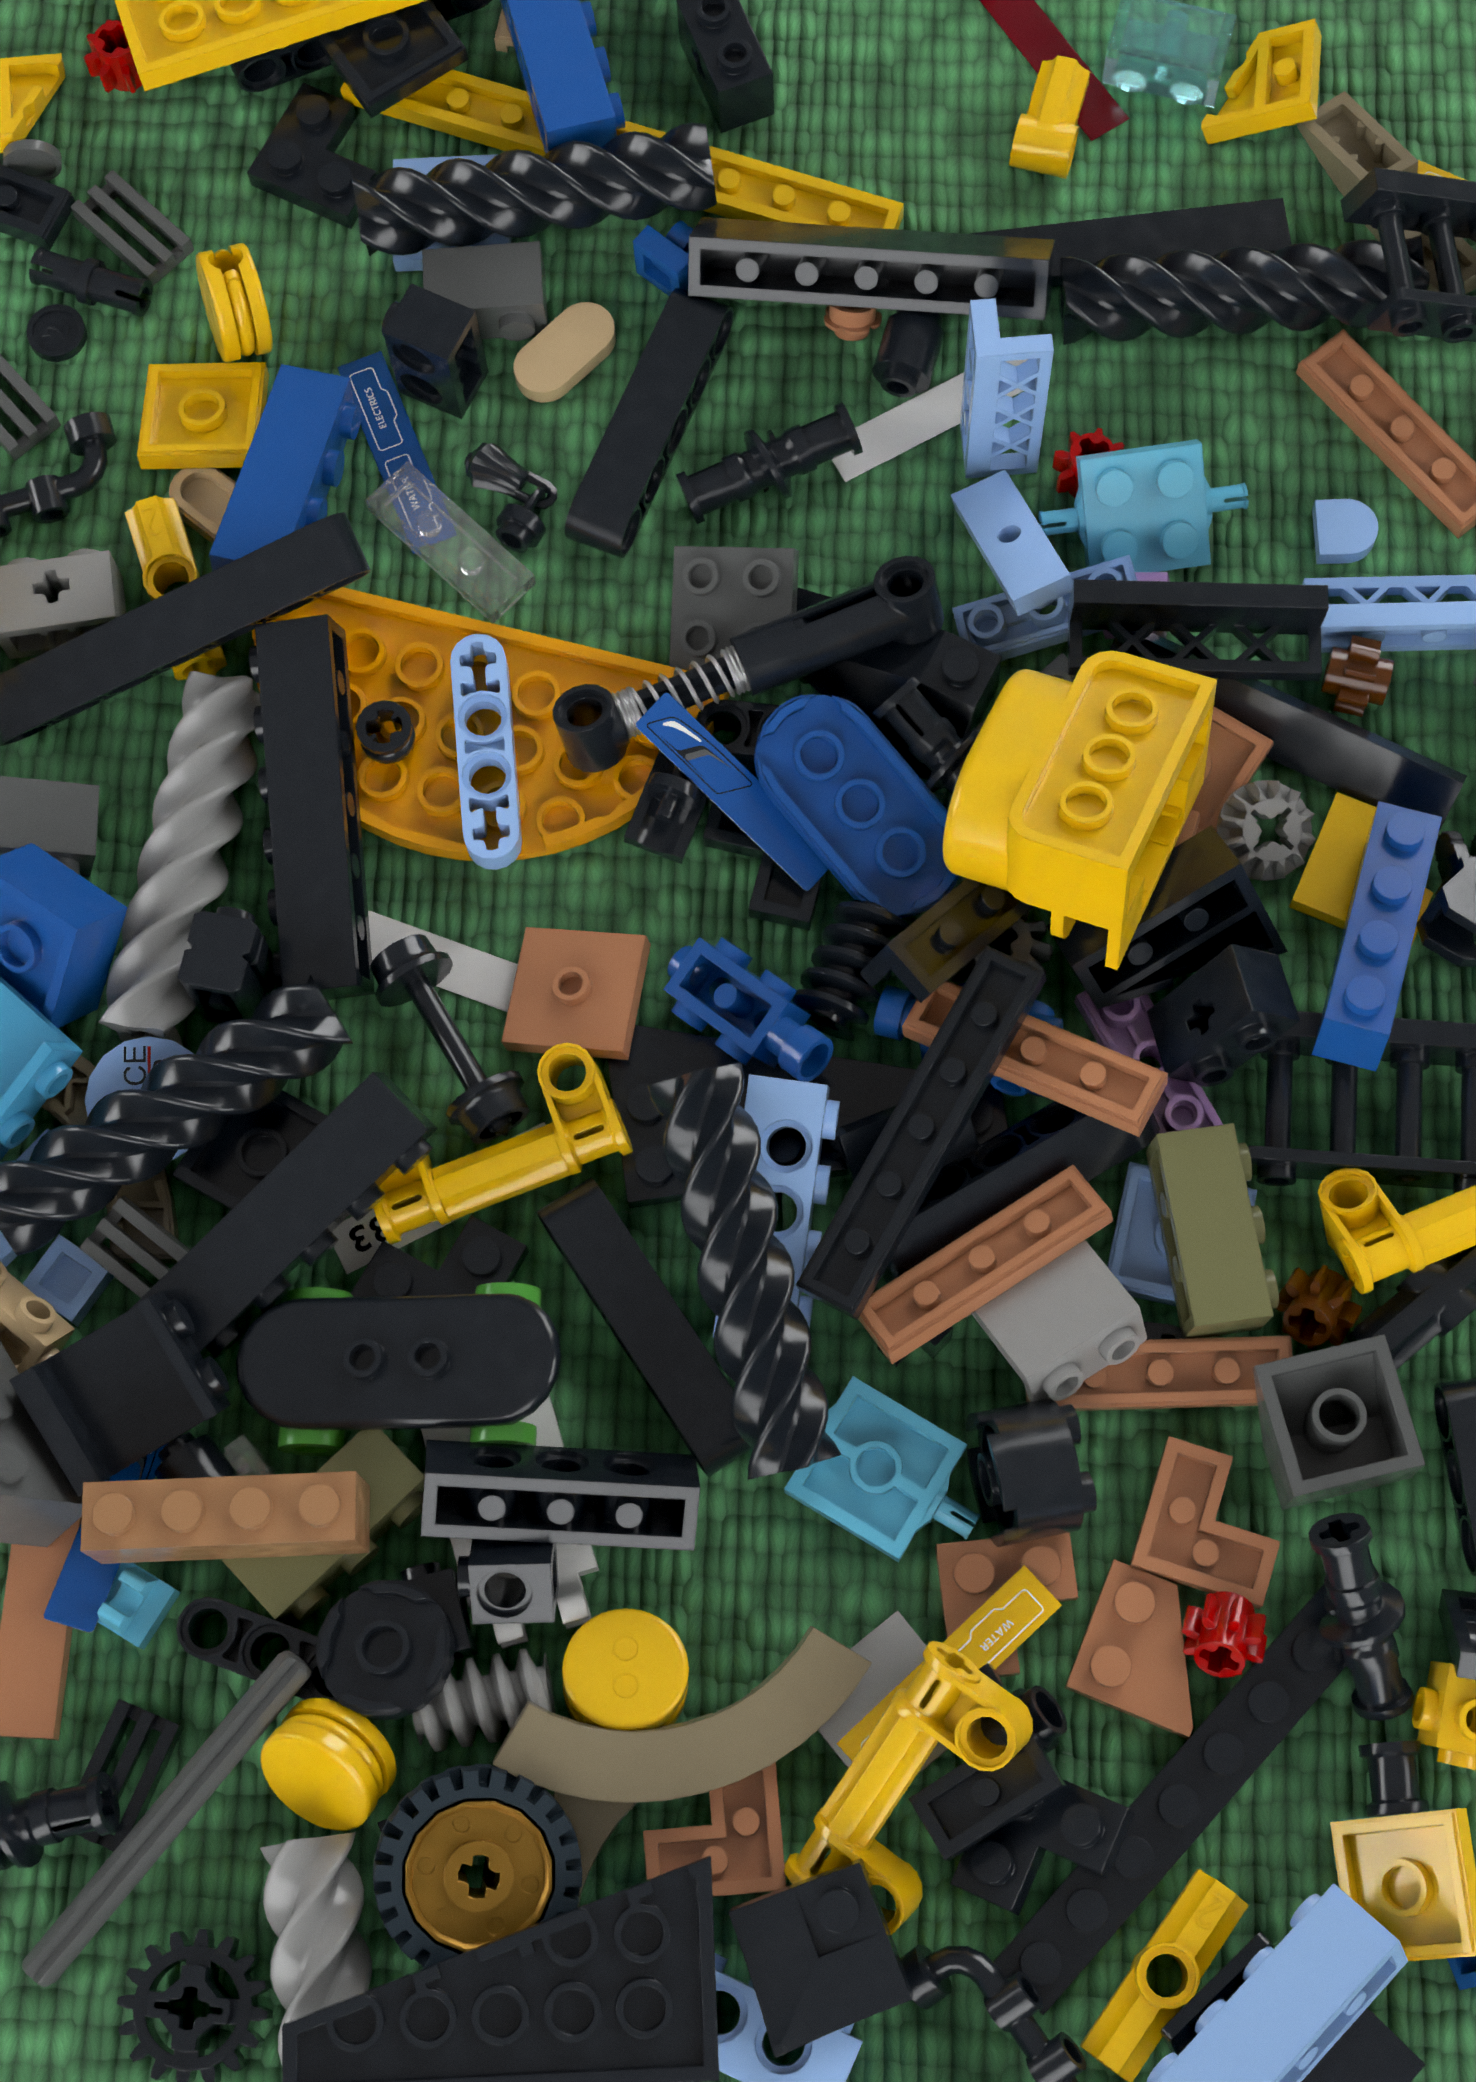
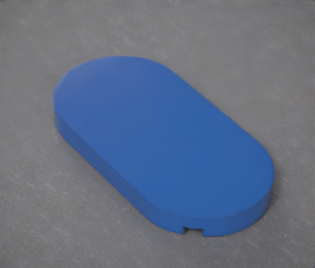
M816 694L800 695L783 703L769 716L760 731L755 746L754 762L759 783L772 803L855 900L876 903L903 918L928 911L951 892L958 880V875L953 874L947 869L943 859V834L948 811L858 706L849 700L833 695L832 697Z

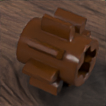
M1352 635L1350 646L1347 649L1332 647L1323 677L1321 692L1335 695L1333 711L1362 717L1368 703L1379 706L1383 705L1393 672L1394 660L1380 657L1381 641Z
M1322 1265L1320 1269L1313 1270L1308 1275L1299 1267L1295 1268L1285 1287L1280 1291L1279 1304L1275 1308L1278 1311L1285 1312L1283 1316V1333H1288L1297 1342L1307 1345L1309 1349H1313L1314 1346L1321 1345L1327 1340L1335 1346L1341 1345L1350 1328H1353L1362 1312V1306L1350 1302L1352 1297L1351 1288L1354 1283L1351 1280L1347 1281L1339 1273L1328 1269L1327 1265Z

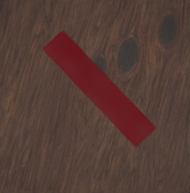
M979 0L1037 74H1039L1042 61L1052 60L1057 55L1076 59L1084 69L1090 71L1089 84L1077 124L1091 141L1130 119L1035 0Z

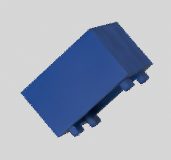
M33 843L0 855V976L57 1028L97 1010L128 907Z

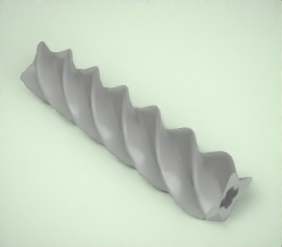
M190 671L184 685L182 697L183 717L174 729L169 742L167 755L168 775L160 785L154 800L152 812L153 832L144 844L139 857L137 869L138 891L129 902L122 926L123 949L115 959L108 975L106 989L108 1008L98 1021L100 1024L115 1030L121 1041L151 1036L173 1040L183 1046L175 1025L186 1018L196 1007V1004L178 979L183 954L186 949H191L187 940L194 914L200 913L202 910L206 911L204 907L218 898L226 889L229 872L218 849L231 841L242 828L243 814L233 791L246 783L255 774L257 769V756L247 734L255 729L253 719L254 708L261 706L260 694L253 690V679L250 677H218Z
M356 1832L292 1839L281 1844L260 1848L271 1866L263 1889V1906L266 1918L279 1938L271 1958L270 1977L274 1992L282 2006L286 2009L278 2033V2053L281 2065L282 2026L284 2023L367 1991L372 1977L370 1951L363 1937L355 1928L364 1905V1887L360 1874L347 1857L353 1845Z

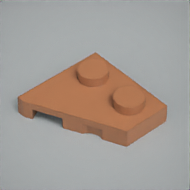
M1114 1559L1064 1688L1188 1739L1193 1730L1186 1657L1183 1652L1184 1639L1181 1632L1182 1621L1178 1585Z

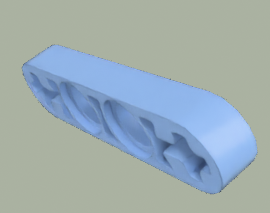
M473 634L464 637L455 645L450 659L462 832L470 858L477 865L485 869L497 870L513 863L522 848L509 667L503 646L497 639L487 634ZM474 656H486L488 665L485 668V677L488 691H477L476 681L471 666L474 664ZM491 709L501 716V724L492 734L485 736L476 735L467 728V721L470 716L478 710ZM486 766H495L506 774L502 787L496 792L489 794L476 791L471 786V780L475 772ZM484 811H496V820L502 836H508L500 838L498 842L499 848L494 850H487L484 840H479L487 836V821Z

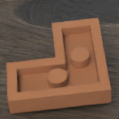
M1168 1436L1130 1566L1207 1593L1234 1592L1247 1598L1254 1608L1260 1609L1264 1604L1281 1541L1216 1521L1233 1456Z
M1070 1532L1002 1547L994 1545L991 1538L942 1543L935 1546L946 1639L1024 1565L1059 1602L1074 1601L1078 1598ZM1017 1649L995 1669L999 1677L1020 1674Z
M776 1762L738 1782L709 1791L712 1825L643 1831L647 1880L710 1855L713 1897L774 1892L787 1887L784 1872L785 1861Z

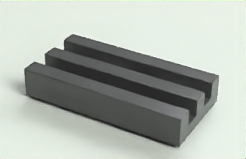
M112 170L104 177L106 185L100 189L95 184L87 191L89 199L84 204L78 199L70 208L74 217L141 278L150 280L153 287L194 251V247L189 237ZM118 197L174 248L169 251L121 208L114 199ZM101 210L105 211L154 255L159 262L152 266L103 222L97 214Z
M0 354V377L41 420L38 425L34 426L0 389V409L24 434L16 441L0 424V445L16 461L58 429L61 424L56 414Z
M124 1195L112 1206V1210L107 1216L103 1217L95 1227L94 1232L85 1239L79 1248L142 1298L154 1285L104 1245L105 1239L109 1238L159 1280L170 1268L117 1226L123 1217L178 1262L191 1249Z

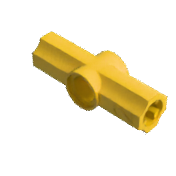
M155 495L136 501L130 510L124 512L143 572V585L151 601L162 596L168 586L175 582L183 581L189 583L200 577L179 507L174 497L162 498ZM220 645L172 668L177 681L187 680L190 671L215 676L218 670L227 665Z
M1196 1869L1147 1945L1134 1956L1129 1972L1079 2046L1126 2082H1133L1163 2037L1160 2031L1180 2011L1182 2006L1186 2005L1195 1996L1200 1979L1249 1905L1220 1881L1202 1870ZM1161 1954L1173 1957L1182 1971V1982L1179 1989L1167 1997L1155 1994L1149 1987L1146 1979V1970L1149 1963Z

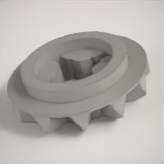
M1261 780L1243 785L1228 797L1218 817L1217 833L1240 861L1250 879L1269 881L1285 878L1295 868L1305 864L1304 857L1309 846L1316 841L1312 835L1311 820L1315 814L1305 806L1300 798L1301 792L1290 789L1286 785L1281 784L1280 781ZM1277 814H1281L1278 818L1279 823L1276 825L1275 832L1280 837L1279 841L1282 844L1279 845L1274 841H1267L1260 846H1256L1259 842L1257 838L1262 830L1256 823L1257 819L1254 816L1264 820L1272 819Z

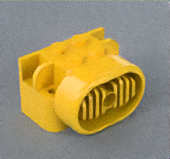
M1118 651L1098 652L1088 657L1081 665L1073 682L1030 669H1022L1014 673L1003 686L964 761L954 787L943 834L942 852L947 869L955 875L1009 891L1016 899L1028 905L1051 911L1050 932L1053 936L1066 939L1076 920L1107 929L1108 939L1105 966L1118 970L1204 783L1217 679Z

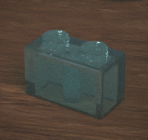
M1121 0L1107 46L1102 83L1115 85L1128 92L1142 91L1173 98L1175 101L1185 105L1199 104L1214 108L1231 47L1237 15L1171 0Z

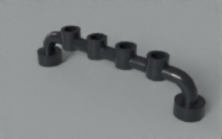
M87 412L77 415L65 423L64 432L70 452L77 456H84L82 465L76 471L61 477L56 475L38 476L29 480L24 488L0 494V539L12 531L9 521L10 517L32 511L34 521L37 523L48 524L60 521L69 514L66 500L87 493L99 483L108 464L107 450L112 448L117 441L111 418L108 414L104 412Z
M919 1944L900 1958L914 1993L912 2000L919 2007L927 2010L952 1992L949 1976L954 1974L965 1975L978 1986L984 1995L986 2009L994 2022L1003 2031L1010 2032L1026 2055L1028 2069L1036 2082H1078L1076 2076L1086 2069L1084 2056L1073 2039L1064 2032H1060L1050 2040L1033 2017L1044 2006L1042 1997L1031 1979L1023 1972L1018 1971L1006 1979L999 1967L985 1953L969 1946H946L932 1952L926 1946Z

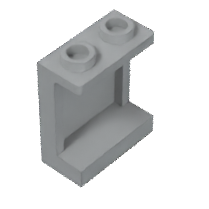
M1086 1240L970 1314L973 1315L1021 1378L1030 1401L1046 1398L1060 1401L1068 1398L1090 1376L1109 1364L1117 1365L1129 1359L1137 1351L1139 1345L1147 1339L1140 1306Z

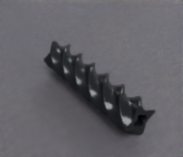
M694 122L681 124L669 130L661 138L644 132L623 133L612 138L602 147L585 141H568L553 147L543 157L531 151L515 149L496 155L485 166L469 159L455 158L436 165L427 175L411 168L396 167L379 173L368 184L352 177L358 210L360 238L362 243L366 244L369 256L378 250L390 255L404 256L415 254L427 249L436 241L448 246H469L485 240L494 232L506 237H529L545 230L552 223L563 228L583 229L602 222L610 214L621 219L637 221L659 214L667 206H672L682 211L696 212L707 210L717 205L706 124Z
M1421 236L1406 239L1415 289L1427 290L1430 283V275L1424 264ZM1359 239L1346 242L1333 249L1315 243H1297L1287 245L1273 253L1248 246L1226 249L1214 256L1195 250H1176L1167 252L1153 260L1137 254L1118 253L1106 256L1093 264L1079 258L1061 256L1058 302L1062 321L1063 345L1085 338L1092 331L1112 341L1124 342L1134 340L1145 334L1152 327L1170 337L1187 338L1200 333L1212 323L1231 334L1245 335L1257 331L1272 319L1289 330L1300 332L1314 329L1331 316L1350 327L1365 328L1367 327L1366 315L1390 294L1381 242Z
M310 975L306 984L285 985L270 992L256 1007L251 1019L229 1020L217 1025L202 1040L196 1055H173L161 1060L150 1070L140 1090H118L107 1094L95 1104L89 1113L85 1125H64L48 1131L34 1147L29 1161L13 1160L1 1162L0 1230L15 1254L19 1256L45 1246L60 1232L67 1220L88 1217L102 1210L115 1198L122 1185L143 1182L159 1174L169 1165L178 1150L198 1147L213 1140L225 1129L233 1114L257 1111L270 1104L281 1093L288 1079H300L324 1070L336 1058L343 1044H353L346 1028L328 1003L313 977Z
M741 1062L715 1068L698 1069L672 1079L648 1085L654 1105L658 1112L668 1121L664 1134V1152L667 1163L674 1176L684 1185L681 1198L683 1226L692 1243L701 1251L697 1267V1282L700 1293L707 1306L719 1317L714 1332V1349L717 1360L724 1372L736 1383L731 1398L733 1423L741 1438L753 1449L748 1464V1480L780 1472L803 1469L814 1463L842 1455L835 1442L825 1432L828 1421V1399L825 1388L818 1376L808 1367L811 1354V1333L808 1322L801 1310L791 1301L795 1275L792 1259L785 1246L773 1235L778 1219V1204L775 1193L769 1182L756 1170L761 1154V1138L758 1127L752 1117L739 1105L744 1089V1072Z

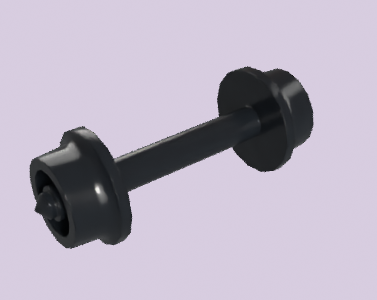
M410 935L392 943L372 960L370 969L378 983L375 996L379 1004L384 1007L398 1006L413 1001L460 1080L465 1092L450 1104L445 1113L450 1124L461 1125L472 1142L476 1144L491 1141L501 1135L507 1136L509 1131L521 1123L530 1111L520 1091L524 1084L523 1078L519 1071L513 1070L501 1072L487 1078L434 989L452 969L453 963L450 956L445 952H437L426 935Z

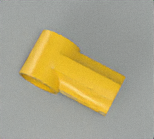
M1057 55L1052 60L1042 61L1027 114L1022 113L1016 127L1009 166L1067 179L1078 138L1079 126L1076 125L1090 77V71L1084 69L1076 59Z

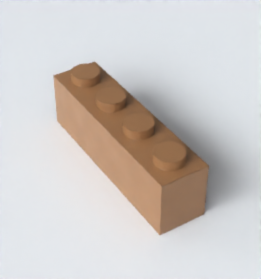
M356 1471L83 1482L80 1551L101 1564L369 1553L370 1485Z

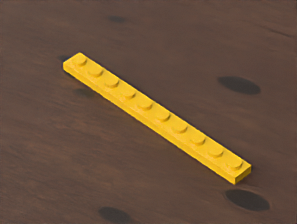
M450 70L380 113L503 151L520 149L531 151L542 157L545 155L527 91L457 70ZM343 82L340 89L343 100L352 103L356 107L363 108L347 84ZM625 121V128L616 130L617 136L634 131L648 133L658 138L666 134V132ZM709 146L717 205L703 211L730 219L897 230L900 227L904 216V203Z

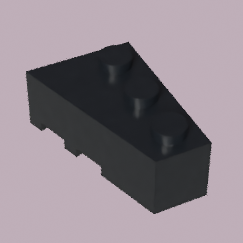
M1212 825L1173 848L1118 970L1105 966L1108 939L1107 929L1076 920L1066 939L1052 935L1097 1009L1173 987V978L1198 971L1230 944L1277 955L1288 952L1242 864ZM1051 923L1046 926L1049 932Z

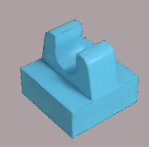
M121 1563L106 1602H103L98 1609V1623L136 1647L145 1650L181 1592L135 1563Z

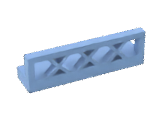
M996 298L970 300L960 416V432L966 479L990 477L1003 470H1006L1009 475L1037 473L1054 353L1052 334L1000 338ZM1015 360H1027L1018 366H1014L1010 363L1005 362ZM1017 388L1024 391L1013 398L1006 395ZM1013 419L1020 421L1010 428L1003 426ZM1009 449L1017 451L1016 453L1001 454Z
M1476 575L1304 578L1302 585H1328V597L1340 596L1349 603L1328 604L1329 609L1321 626V653L1331 652L1333 646L1347 649L1350 646L1352 635L1381 641V651L1476 650ZM1447 594H1463L1470 600L1440 602ZM1386 595H1401L1409 601L1406 603H1379ZM1424 595H1432V596L1428 599V598H1426ZM1362 596H1371V597H1370L1368 600H1366V599L1363 598Z

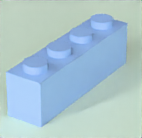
M1334 1883L1322 1896L1317 1893L1309 1896L1297 1908L1291 1918L1290 1926L1293 1929L1275 1949L1267 1946L1251 1959L1243 1972L1242 1977L1245 1982L1227 2002L1224 1999H1219L1204 2011L1196 2023L1195 2032L1197 2035L1179 2055L1172 2052L1159 2061L1149 2074L1147 2082H1302L1408 1962L1400 1940Z

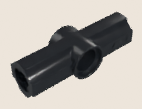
M1476 1245L1427 1265L1421 1271L1412 1272L1396 1287L1397 1294L1384 1305H1380L1354 1328L1346 1337L1348 1341L1354 1342L1385 1334L1397 1370L1437 1335L1440 1339L1476 1309Z

